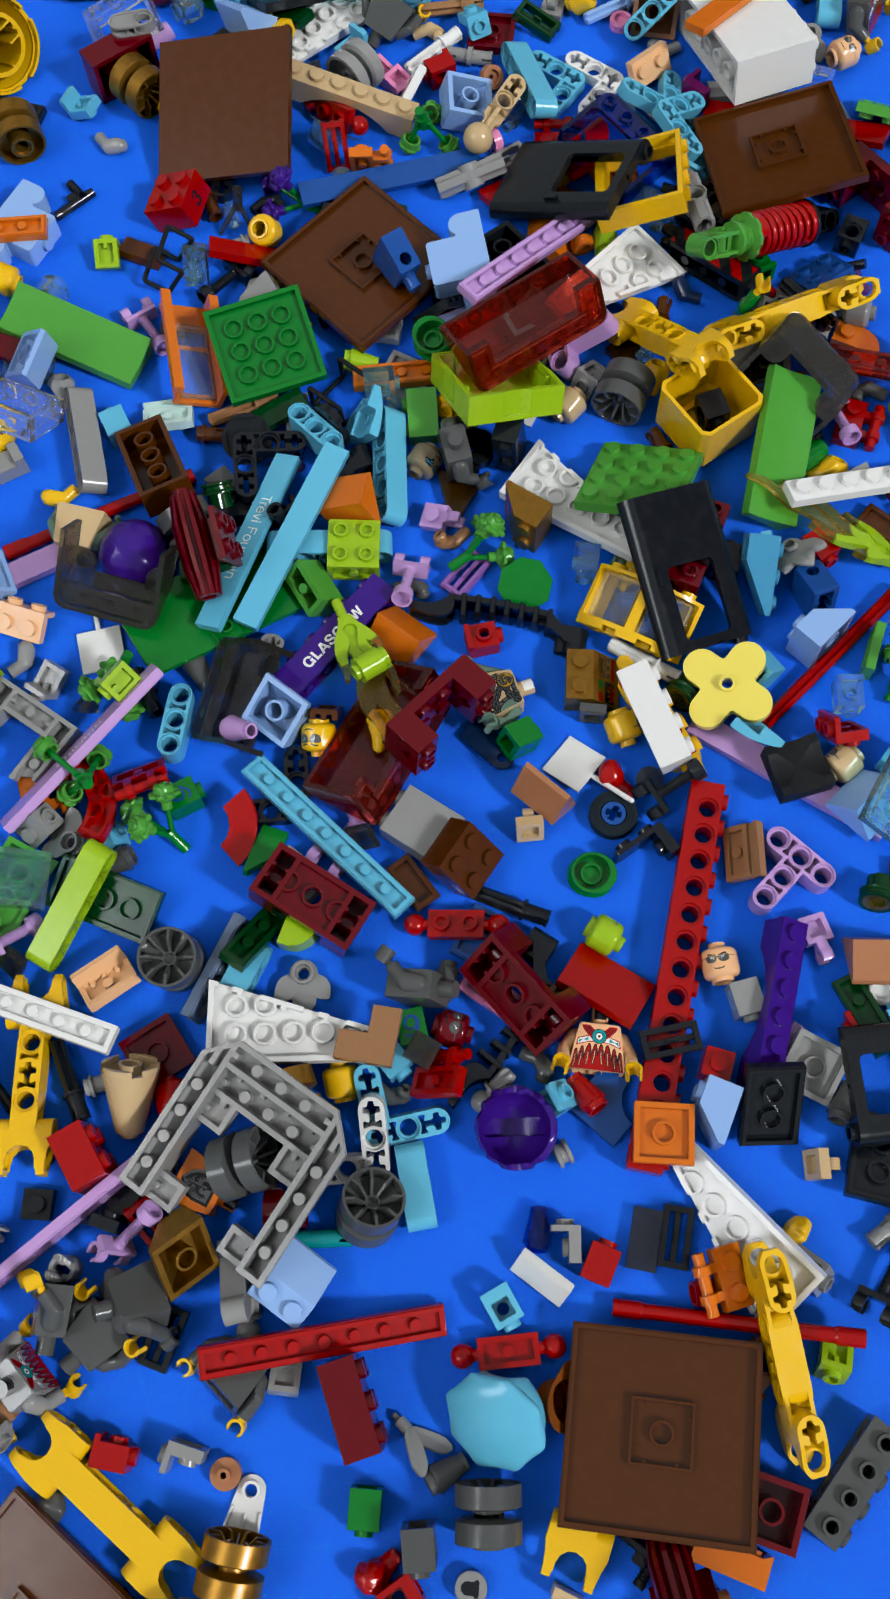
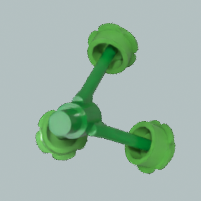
M428 100L422 107L418 106L415 108L412 132H405L399 141V146L404 153L411 155L419 152L421 149V139L417 132L428 129L441 140L438 145L441 154L459 150L458 137H454L452 134L443 136L433 125L440 122L442 106L439 103L437 104L435 100Z
M50 735L39 737L33 744V756L36 759L40 758L44 762L54 759L72 774L73 781L61 782L56 796L65 806L74 807L76 803L82 801L83 789H91L93 787V773L95 769L101 770L111 764L112 752L103 744H97L86 756V761L90 767L86 770L84 768L75 769L57 754L59 745L53 740L54 737Z

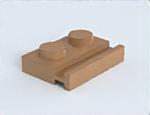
M754 820L752 823H743L724 828L723 842L726 882L736 884L756 879L759 876H767L763 822Z

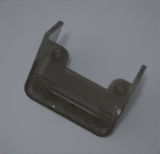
M797 311L785 315L759 342L737 361V368L740 372L760 353L773 363L783 361L790 354L801 363L825 390L815 401V411L818 416L815 419L812 438L839 414L859 385V377L812 323L802 313Z
M76 519L62 527L60 530L53 591L55 602L60 607L139 629L145 630L154 626L159 620L173 585L178 554L177 546L173 544L160 555L158 567L149 571L146 576V582L141 583L97 571L98 560L96 554L91 549L79 545L82 520Z
M222 638L216 648L192 724V737L233 751L262 757L264 752L253 748L256 737L239 741L224 739L219 732V725L229 715H236L241 718L265 674L268 672L270 674L276 673L280 665L279 658H293L294 653L258 638Z

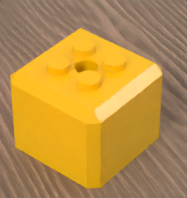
M731 359L726 362L712 361L704 364L706 375L698 380L683 378L674 374L662 382L655 421L679 449L691 448L696 452H702L703 461L701 466L706 465L751 436L762 405L763 394ZM720 387L731 410L730 419L711 432L703 431L698 425V419L693 411L695 396Z

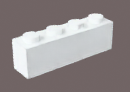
M645 658L617 671L618 679L662 774L671 772L693 760L691 753L695 751L690 737L684 738L680 731V728L684 727L678 712L672 714L669 704L673 702L667 689L661 690L657 682L661 679L656 665L650 666Z

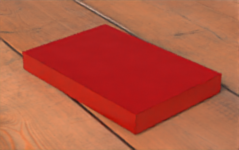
M582 942L555 983V986L563 991L573 986L592 1008L629 1030L632 1028L656 986L608 957L599 954Z

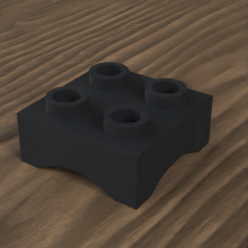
M816 732L787 742L781 748L773 746L764 747L760 754L779 804L831 790L837 782L824 758Z

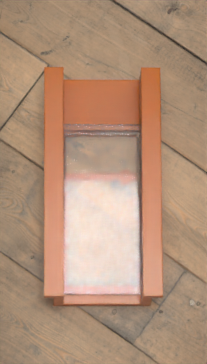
M160 288L161 301L159 311H161L173 404L221 409L226 396H229L202 313L219 308L218 296L208 294L203 308L172 304L170 289Z

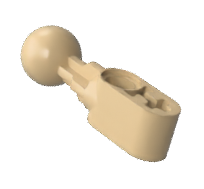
M519 74L509 75L483 112V120L481 122H473L467 126L463 134V142L469 152L483 154L490 149L493 142L492 130L500 127L503 121H505L526 89V81Z

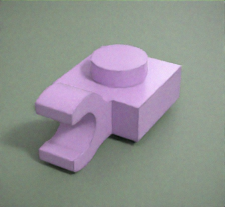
M426 502L418 526L422 530L433 532L442 530L445 532L447 526L463 529L466 519L461 517L460 512L452 511L449 505Z
M818 912L797 919V921L808 924L805 948L814 947L815 959L819 966L830 963V959H834L835 955L828 941H831L834 935L824 912Z

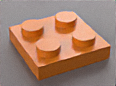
M634 1101L632 1163L695 1166V1104Z

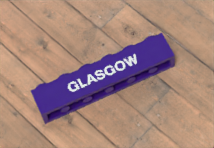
M373 573L368 579H363L359 583L357 590L350 597L347 596L342 603L347 614H351L357 621L371 628L378 612L396 606L391 600L394 588ZM336 613L328 615L318 631L311 633L306 638L304 645L298 651H294L289 655L286 664L280 670L277 669L272 673L274 677L304 699H307L339 665L334 652L338 628Z

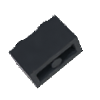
M524 419L495 424L491 437L495 468H499L502 471H515L522 462L526 450Z

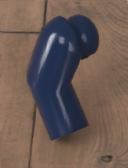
M677 276L672 282V288L677 299L700 305L703 293L691 290L687 279L684 276Z

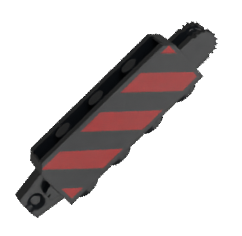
M666 223L662 226L661 232L666 236L661 238L660 245L669 251V255L690 275L735 302L740 301L751 289L756 288L755 277L761 273V268L749 261H740L737 257L718 258L708 261L689 256L685 249L686 241L692 233L697 232L687 225L683 228L672 223ZM771 290L768 293L761 295L769 296L771 294Z

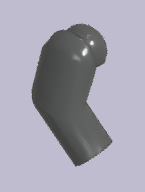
M867 381L853 386L849 391V398L862 401L864 397L871 396L882 402L887 397L888 390L871 381Z
M413 578L411 588L413 592H416V597L419 600L428 598L430 592L427 582ZM401 581L392 583V587L394 588L396 585L401 584Z
M523 1045L518 1059L533 1064L537 1071L535 1076L537 1082L548 1084L551 1081V1077L554 1076V1070H550L551 1062L545 1053H541L536 1057L527 1046Z
M382 1081L388 1106L406 1104L411 1100L412 1096L409 1095L411 1086L409 1084L402 1083L401 1086L389 1088ZM372 1085L369 1086V1089H370V1090H378V1091H379V1087H378V1086H376V1087L373 1088V1089H372Z

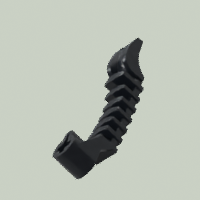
M359 444L351 449L345 463L346 466L338 477L371 472V476H373V454L369 444ZM293 494L288 496L289 504L283 506V503L281 504L287 513L296 498ZM238 502L233 504L232 507L221 511L233 517L236 527H241L252 503ZM274 521L271 525L270 530L273 529L274 526H276V523Z
M450 593L440 601L422 602L412 600L409 605L412 617L437 626H444L452 622L455 609H459L458 621L460 625L467 623L468 610L473 611V621L477 623L481 621L482 612L488 613V621L494 620V622L496 615H501L503 625H509L510 618H516V626L521 629L524 627L525 621H529L531 632H536L538 626L544 627V636L555 642L553 653L565 659L567 649H586L587 630L581 627L562 624L553 614V609L547 611L540 609L536 605L534 607L526 606L523 602L517 604L512 603L509 599L502 601L497 600L496 597H491V599L484 598L479 594L470 596L467 593H462V595Z
M535 926L528 935V938L533 943L521 957L532 963V969L550 988L552 981L548 980L546 964L560 941ZM504 1026L500 1032L501 1035L508 1039L506 1045L496 1038H493L489 1044L490 1047L500 1053L497 1059L482 1047L476 1053L479 1058L490 1066L489 1069L476 1062L464 1065L467 1068L462 1097L475 1084L485 1081L489 1082L504 1067L503 1064L506 1059H510L513 1054V1048L521 1042V1039L511 1029ZM462 1097L448 1098V1105L454 1110Z

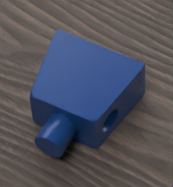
M400 226L380 237L372 260L393 288H398L404 284L410 294L414 293L422 286L416 276L421 262L402 227Z
M815 560L814 566L795 565L792 568L794 575L791 591L802 613L806 616L813 609L835 608L840 586L820 560Z

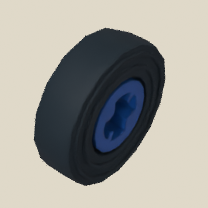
M607 791L593 800L590 805L588 818L590 826L596 834L604 839L617 840L624 838L633 831L637 824L638 811L634 802L630 803L614 792ZM612 810L618 811L617 816L621 817H616L614 821L608 819L609 815H606V812L611 813Z

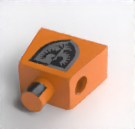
M191 1148L177 1174L179 1179L190 1186L178 1206L185 1205L193 1211L212 1217L215 1216L219 1207L234 1213L242 1198L230 1202H225L218 1198L206 1176L204 1155Z

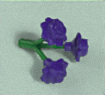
M277 165L275 169L271 170L270 175L262 176L260 181L265 196L271 195L274 191L280 194L283 192L298 202V204L286 207L284 205L277 206L275 203H272L270 198H267L266 204L261 208L262 214L274 217L278 221L280 216L286 215V212L303 208L299 193L290 182V175L293 170L287 165L283 167ZM322 206L306 208L305 210L318 214L322 211Z

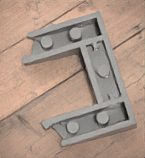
M0 676V728L12 716L40 735V737L48 735L54 737L53 740L59 745L57 754L60 757L83 735V732L72 723L3 676ZM32 746L8 777L13 781H19L20 777L32 778V782L36 783L56 761L51 759L44 762L40 758L36 759L33 756L34 750Z

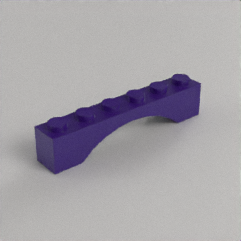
M786 916L765 920L760 945L765 965L764 1000L755 1032L740 1059L736 1085L742 1087L745 1063L786 1062L808 924Z

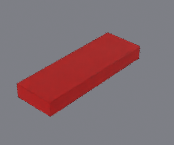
M210 235L208 240V257L262 267L261 261L275 250V248L261 247L255 244Z

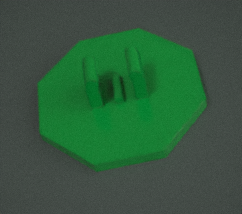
M519 557L502 568L497 590L504 601L509 599L512 603L520 604L523 602L526 606L530 607L535 605L541 606L549 600L553 579L541 561Z

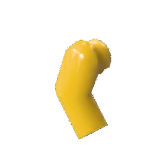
M71 484L63 492L45 489L41 493V499L44 504L54 507L55 504H58V501L70 503L80 493Z

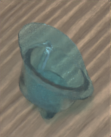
M310 114L314 120L307 141L324 152L320 126L322 121ZM328 128L326 132L329 152L332 153L334 152L331 130ZM335 129L339 149L342 145L341 133ZM346 134V139L350 138L356 141H360V139H358L357 137L350 134Z

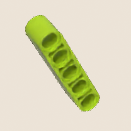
M93 838L84 844L26 952L25 957L27 960L50 973L58 968L117 858L116 851Z

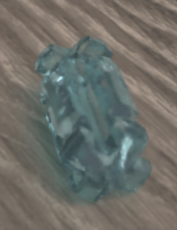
M226 201L225 205L222 206L223 214L229 228L238 230L242 225V221L233 202L229 203V201Z
M641 348L635 353V357L641 363L647 362L658 355L645 348Z

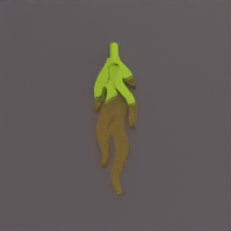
M746 473L745 478L767 488L787 509L811 519L812 521L808 528L825 540L839 547L854 550L852 556L857 559L890 568V544L871 526L858 520L848 512L841 515L828 503L791 508L782 489L785 480H782L778 486L762 475Z
M336 598L331 601V605L337 615L338 625L334 652L335 658L344 674L345 682L350 684L351 673L348 656L353 659L372 646L383 647V643L370 628L357 621L351 614H347L341 599ZM392 663L387 666L386 671L368 682L357 681L356 687L360 708L380 732L383 744H385L386 725L377 712L376 706L385 712L389 720L402 710L392 698L386 685L385 675L389 677L395 694L397 696L401 695L398 675Z

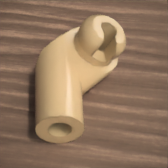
M427 22L416 29L413 37L415 41L426 36L435 41V38L445 34V31L435 23Z

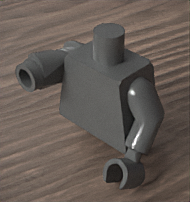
M382 944L376 951L375 957L387 966L386 997L409 1008L422 1006V1008H446L453 998L459 996L460 985L456 981L459 974L457 962L441 960L437 972L430 969L402 968L398 961H391L396 953L385 944Z
M152 1260L145 1261L127 1271H123L120 1267H110L104 1272V1280L98 1290L102 1301L91 1304V1314L94 1322L111 1318L117 1333L147 1337L158 1341L160 1347L166 1352L174 1350L181 1343L180 1340L174 1338L178 1334V1329L176 1326H171L169 1329L166 1327L169 1322L171 1306Z

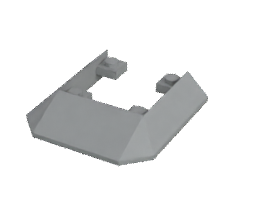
M241 1041L204 1049L200 1052L118 1179L138 1195L147 1196L167 1213H172L176 1210L190 1186L174 1175L171 1170L202 1123L219 1136H224L240 1112L283 1144V1147L267 1170L268 1173L288 1187L257 1237L253 1236L238 1223H234L216 1249L217 1252L237 1266L235 1270L261 1289L346 1158L347 1150L340 1110L246 1042Z

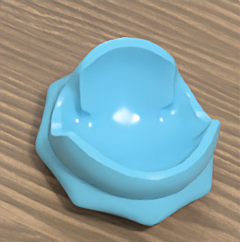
M484 1370L479 1373H470L456 1387L447 1392L446 1401L451 1434L477 1465L518 1471L545 1449V1409L537 1390L528 1378L500 1377Z

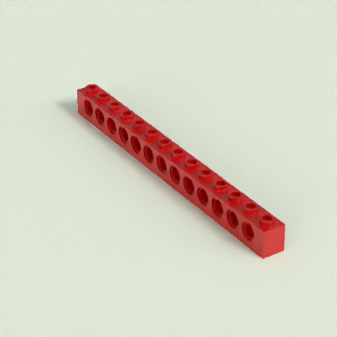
M693 779L689 787L679 844L680 850L677 856L648 1029L662 1027L665 1021H672L676 1024L691 1021L694 1018V1009L690 1008L691 997L696 998L699 981L694 980L696 970H701L702 966L699 947L700 942L705 943L708 926L703 925L704 916H709L711 911L712 899L707 898L709 889L714 888L716 873L712 872L713 862L718 863L720 847L716 846L717 836L722 837L725 821L720 820L721 811H726L729 795L724 794L726 786L724 784L702 780L697 782V780ZM699 809H709L712 813V816H703L700 813ZM704 834L708 842H699L695 835ZM694 859L700 860L704 868L696 869L691 865L690 861ZM690 885L695 886L700 894L697 896L690 895L686 887ZM683 912L692 913L695 917V922L688 923L684 921L681 914ZM677 940H688L691 944V949H681L677 944ZM672 967H683L687 973L686 977L680 978L675 976ZM668 994H678L682 999V1004L678 1006L672 1005L668 1000ZM686 1029L677 1031L675 1034L666 1033L647 1037V1042L685 1035ZM690 1041L649 1049V1051L654 1053L661 1049L668 1050L687 1046ZM682 1054L673 1056V1061L669 1063L663 1062L660 1059L644 1062L643 1058L642 1081H639L636 1101L680 1103L681 1094H676L678 1082H683L685 1065H681ZM657 1077L664 1078L668 1083V1090L664 1092L658 1091L654 1087V1079ZM632 1121L624 1170L656 1177L662 1176L663 1170L668 1171L670 1165L632 1163Z

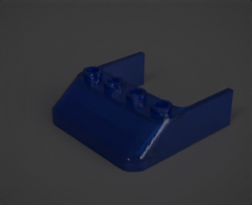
M605 93L562 126L559 130L557 141L572 140L602 115L627 139H640L662 133L663 130L652 116L624 101L618 93ZM676 155L651 161L652 166L626 187L618 206L630 203L676 164Z

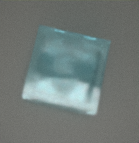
M0 846V907L46 912L53 852Z

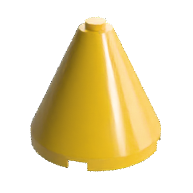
M0 0V95L2 96L21 90L23 88L22 85L27 79L34 76L40 58V41L35 23L32 18L28 17L22 9L23 6L16 0Z

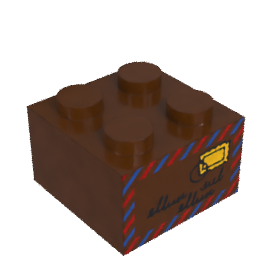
M451 817L420 863L454 894L474 900L504 854L470 821Z

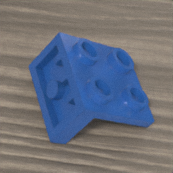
M825 253L818 256L815 261L808 265L798 267L788 277L807 291L817 288L824 282L846 275H855L854 266L831 253Z

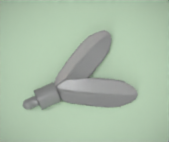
M396 1412L392 1414V1418L396 1421L395 1426L404 1435L405 1446L413 1471L419 1477H425L428 1470L425 1449L438 1454H448L453 1449L452 1444L440 1434L412 1426L404 1415L400 1417Z

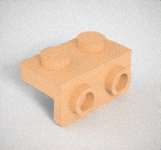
M659 40L626 62L628 77L648 85L652 81L660 79L665 70L672 69L667 42Z
M8 596L7 599H1L0 633L35 644H43L48 619L54 618L55 612L47 610V606L40 603H31V605L23 603L24 599L16 596Z
M115 945L69 976L92 1013L141 982L131 961L118 945Z

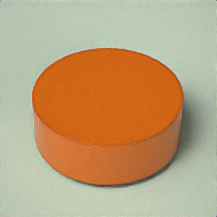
M585 233L573 238L570 242V247L574 255L582 256L593 250L595 242L591 234Z

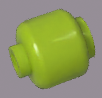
M600 914L598 917L593 915L582 932V935L585 936V944L603 956H608L612 951L618 953L626 941V938L622 936L624 932L623 925L606 914Z

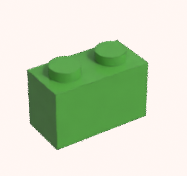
M436 387L406 389V398H402V412L408 413L406 437H409L410 446H415L419 442L439 444L437 439L439 423Z
M297 559L285 578L308 617H327L334 612L331 601L336 598H340L341 601L344 600L319 560Z

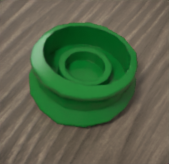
M433 315L424 316L414 324L412 329L414 349L424 360L431 362L432 353L454 350V337L450 327L443 319Z
M585 852L571 862L567 871V879L570 887L578 894L597 898L604 896L611 890L617 880V869L615 863L606 855L598 852Z

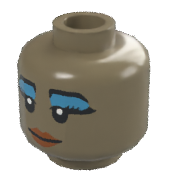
M431 442L417 443L407 455V472L415 480L431 479L442 465L441 451Z

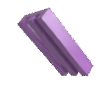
M474 550L471 555H480V553ZM475 560L457 582L451 586V582L470 562L468 561L456 571H451L440 583V589L448 591V594H468L492 567V562H488V560ZM481 563H483V565L475 572V574H474V575L468 580V582L460 589V591H458V589H459V588L464 584V582L471 576V574L479 567V565H480Z

